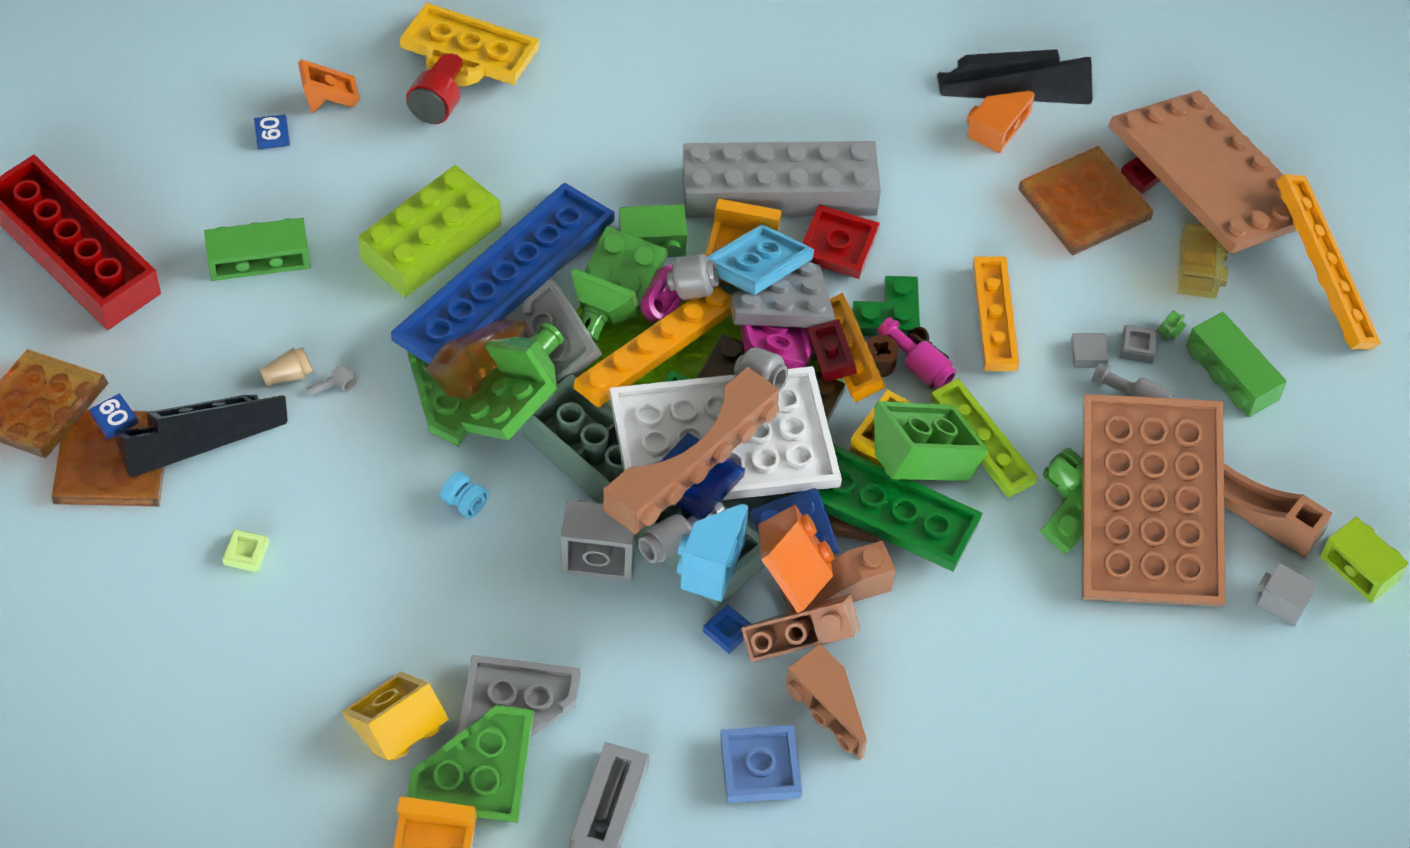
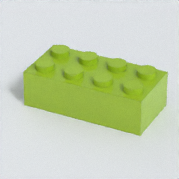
M455 164L358 236L360 259L406 298L501 226L500 200Z

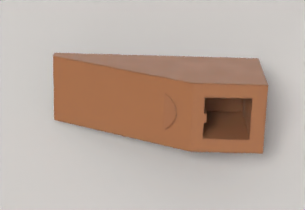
M848 594L810 604L800 613L792 610L744 626L741 630L750 661L755 662L815 647L818 644L823 645L851 638L856 635L861 627L852 596Z
M818 644L788 668L786 689L796 702H802L811 711L813 719L821 727H827L836 736V740L843 750L848 753L852 752L861 760L864 757L867 739L845 668L821 644Z

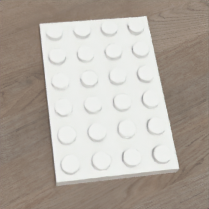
M813 366L788 369L786 384L779 392V411L775 418L769 423H763L748 442L740 443L732 450L731 455L725 462L717 463L708 471L707 476L699 484L694 483L684 492L678 503L675 505L670 504L669 506L703 503L713 499L721 501L801 492L813 488L818 490L840 487L842 478ZM736 375L610 388V404L624 471L630 467L647 466L666 461L685 452L699 442L711 429L719 416L723 403L724 386L734 379Z

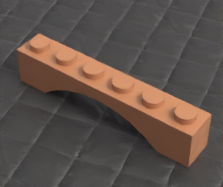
M746 367L724 386V397L719 416L702 439L685 452L666 461L647 466L627 468L604 488L603 511L635 535L645 526H651L664 509L670 504L675 505L678 503L687 489L694 483L699 484L702 482L710 469L717 463L725 462L731 455L732 450L740 443L748 442L763 423H769L775 418L779 411V388L749 367Z
M1224 463V507L1306 558L1323 536L1333 513L1303 494L1287 493L1269 488L1247 478Z

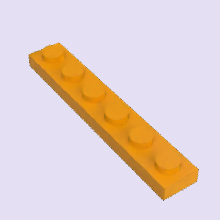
M1284 174L1276 180L1281 192V198L1287 205L1293 219V225L1299 232L1305 246V252L1312 261L1318 275V281L1328 297L1331 311L1340 324L1344 340L1350 349H1374L1381 344L1380 339L1307 177Z
M716 286L710 296L689 300L577 377L574 381V389L599 408L610 400V388L632 385L731 315V295L719 286Z

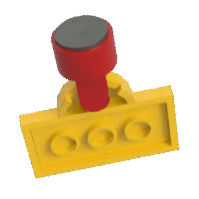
M426 2L400 37V48L425 56L426 70L420 73L406 93L408 108L418 119L426 123L440 124L445 122L460 101L459 87L475 84L485 76L515 85L539 50L540 39Z

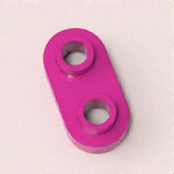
M673 264L658 269L642 296V313L652 323L659 322L675 311L682 301L676 290L671 291L667 284V272L672 271Z

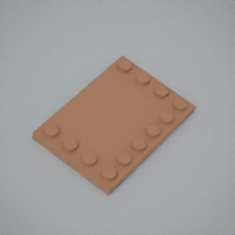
M1200 90L1115 115L1110 120L1108 126L1230 254L1297 231L1276 183V180L1282 177L1283 174Z
M1084 394L1082 398V600L1223 607L1226 604L1223 401Z

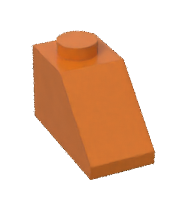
M1024 91L987 96L979 107L975 105L968 114L967 123H969L967 137L1000 153L1031 114L1035 93Z

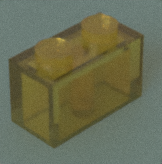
M1185 223L1179 241L1177 294L1216 299L1220 286L1225 287L1227 283L1228 267H1223V261L1227 260L1228 251L1203 225Z

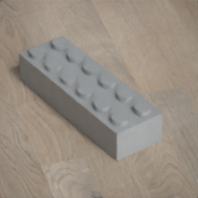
M875 141L683 143L682 176L685 218L715 217V207L718 198L782 210L781 217L814 216L818 204L856 216L877 215L881 189Z

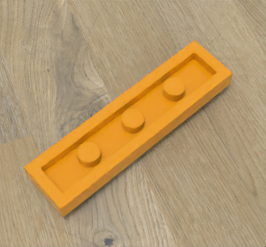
M1006 256L974 257L972 267L984 371H1018L1019 358Z
M842 292L831 298L830 301L835 320L839 319L856 365L857 374L844 377L849 393L856 403L884 389L886 386L848 300Z

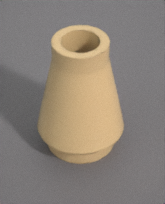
M293 347L268 365L260 368L267 387L274 384L307 379L306 375L313 373L303 347L297 350Z

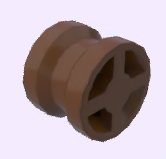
M873 336L868 340L867 346L881 377L889 376L896 368L899 346L889 336Z

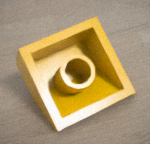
M399 672L341 711L344 718L372 752L387 761L403 757L410 751L411 745L420 739L432 737L440 730V725L449 720L430 684L404 672Z

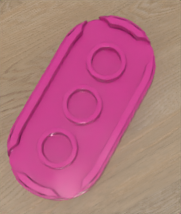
M740 325L745 352L751 348L758 347L778 354L783 358L787 369L802 368L809 364L812 344L807 328Z

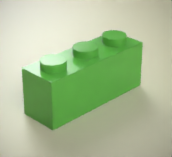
M304 217L204 230L211 281L311 268Z
M1223 311L1192 328L1186 345L1190 356L1206 369L1212 381L1224 389L1237 408H1241L1248 417H1251L1280 400L1287 383L1286 379Z

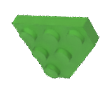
M474 347L468 350L444 373L407 351L429 433L459 447L469 433L465 430L461 421L469 414L470 408L491 391L492 385L504 377L503 373L490 355Z
M500 705L494 706L475 723L465 728L443 745L441 749L411 770L407 797L473 806L476 809L477 818L519 823L534 710Z

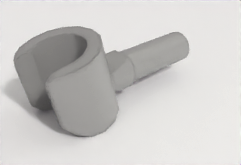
M338 366L333 370L331 377L308 387L307 391L311 396L335 385H338L342 391H349L356 386L357 381L349 368Z

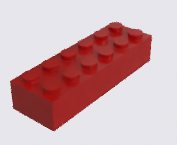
M35 154L0 175V226L107 331L161 294L156 269Z

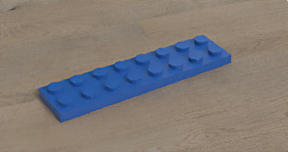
M564 182L391 331L392 341L444 373L603 232L606 226L612 224L615 221V212Z

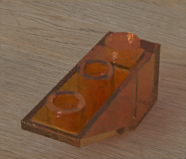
M502 319L447 342L432 359L426 370L448 397L470 399L480 390L482 382L489 373L497 367V364L484 345L491 340L519 337L527 323L520 320Z

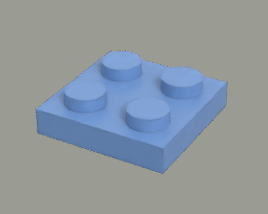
M794 725L720 730L727 803L801 798L802 787Z

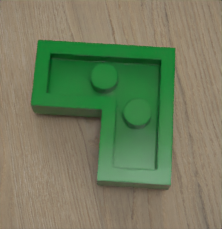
M885 276V302L853 301L852 312L863 336L880 335L877 333L878 328L890 317L900 323L898 329L906 336L914 328L920 327L918 277Z

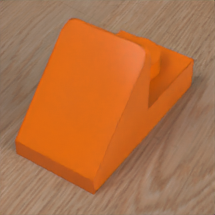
M303 59L298 62L302 86L312 113H315L326 99L352 108L360 100L354 76Z

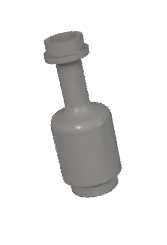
M1102 363L1097 366L1091 379L1099 387L1104 383L1127 396L1180 399L1174 396L1175 392L1145 377L1139 378L1134 383L1110 372L1111 366Z
M716 499L706 501L702 505V510L688 519L674 514L647 529L638 540V546L643 557L648 562L655 563L657 561L664 562L678 554L682 536L684 534L690 535L696 521L724 511L723 505Z

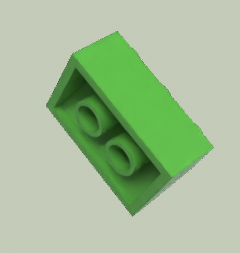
M877 401L874 406L875 456L884 467L885 473L892 479L969 481L989 451L954 405Z

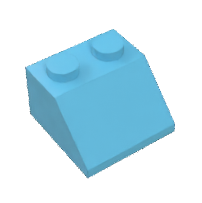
M739 504L696 521L690 535L684 534L678 548V555H681L677 566V573L681 574L680 589L722 602L745 544L747 505Z

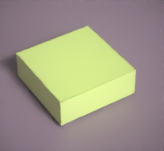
M234 529L222 558L223 564L258 573L269 544L268 537Z

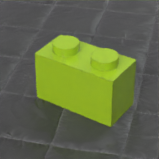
M1357 516L1328 538L1320 555L1326 563L1371 603L1400 581L1409 564L1397 549L1390 547L1377 535L1371 526L1363 523Z

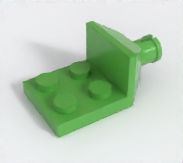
M606 226L585 271L573 268L571 276L582 309L580 319L595 343L598 341L599 334L606 322L614 325L638 317L641 311L642 296L658 269L663 266L668 255L666 248Z
M543 323L530 338H504L488 341L484 345L504 377L492 385L491 391L481 401L475 403L470 408L469 414L461 421L467 432L509 441L557 389L555 366L549 355L564 341L562 334L556 327L549 323Z

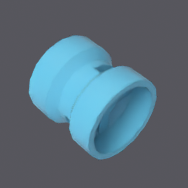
M457 471L451 475L440 492V499L449 506H457L458 512L467 519L475 517L483 509L489 497L487 489L480 484H472L471 478L462 471Z

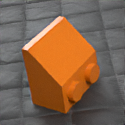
M793 505L758 524L761 560L796 612L800 613L805 610L833 576L831 561L835 558L826 541L820 543L815 533H817V530L808 514L802 516L796 505Z

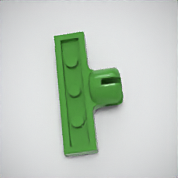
M1071 448L1063 449L1061 453L1051 460L1049 468L1046 466L1044 469V479L1061 493L1063 500L1061 505L1039 530L1064 555L1073 548L1082 536V458Z

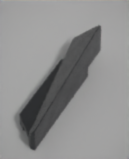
M1058 49L969 54L957 60L958 67L951 72H939L937 74L939 91L942 96L985 99L987 96L1031 91L1035 93L1033 100L1035 102L1087 105L1092 103L1091 57L1060 61Z
M240 395L147 412L149 427L115 431L114 434L127 474L130 477H136L286 424L288 421L286 398L284 395L258 399L257 395Z

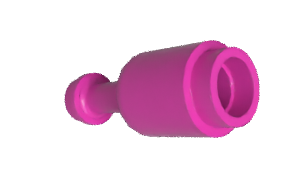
M891 317L887 318L880 325L877 333L889 336L897 342L899 348L907 354L905 359L906 367L928 387L939 389L954 379L957 371L952 367L953 363L928 341H921L918 344L914 343L898 329L900 323L897 320L894 321Z

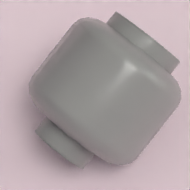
M704 254L679 257L675 259L672 271L667 272L670 290H676L682 300L710 296L713 293L714 287L719 285L715 261H709Z
M754 347L745 352L744 355L739 356L735 363L734 372L736 376L746 367H749L779 388V392L786 384L788 369L783 358L778 354Z

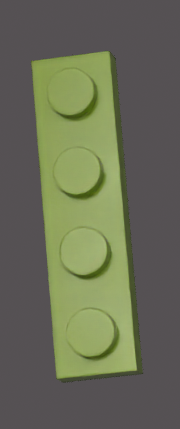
M959 378L931 392L930 401L933 404L954 405L989 451L980 464L1007 498L1036 484L1038 478L1036 473Z

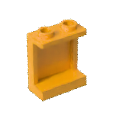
M718 198L715 207V220L706 254L704 255H711L761 224L780 232L782 210ZM719 278V283L730 284Z
M399 796L397 807L399 819L393 848H472L477 822L475 807Z

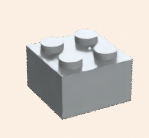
M567 500L561 531V573L631 581L637 546V534L635 535L603 511V504L593 503L589 500Z

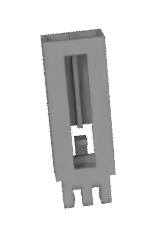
M607 742L604 743L570 838V848L621 847L649 766V754ZM593 820L609 825L606 835L604 828L596 826L594 838L588 837Z

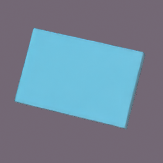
M761 224L707 256L709 261H715L720 279L752 295H756L811 261L814 249Z

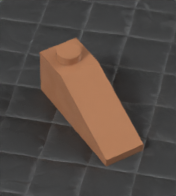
M883 541L848 550L831 561L833 576L810 604L851 594L853 602L892 591L896 569ZM780 588V592L788 608V611L795 610L790 601L788 600V598L786 597V595L784 594V592L782 591V589Z

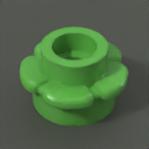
M1172 310L1161 323L1157 331L1164 336L1163 340H1166L1168 337L1175 340L1186 327V324L1182 321L1185 317L1184 314L1179 315L1176 311Z

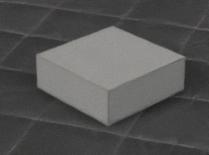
M1124 325L1120 358L1153 364L1157 330Z
M1072 333L1071 347L1074 367H1097L1100 363L1108 365L1109 358L1105 333Z

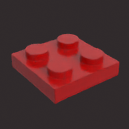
M818 204L802 242L814 249L813 259L809 262L820 264L821 268L860 279L879 232L880 223Z

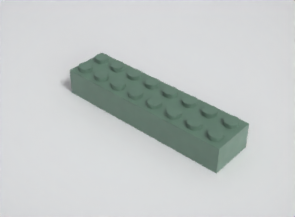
M570 374L557 385V389L523 424L522 436L596 502L603 504L604 488L624 472L612 409L607 403L598 408L574 389V381L577 377ZM703 503L668 506L660 513L658 519L651 526H645L637 533V538H641L644 531L671 515L678 514L688 519L702 510ZM721 503L724 509L727 510L728 508L723 503ZM747 524L745 544L722 602L705 597L716 608L765 567L761 560L759 534ZM676 554L664 562L677 572L681 555Z

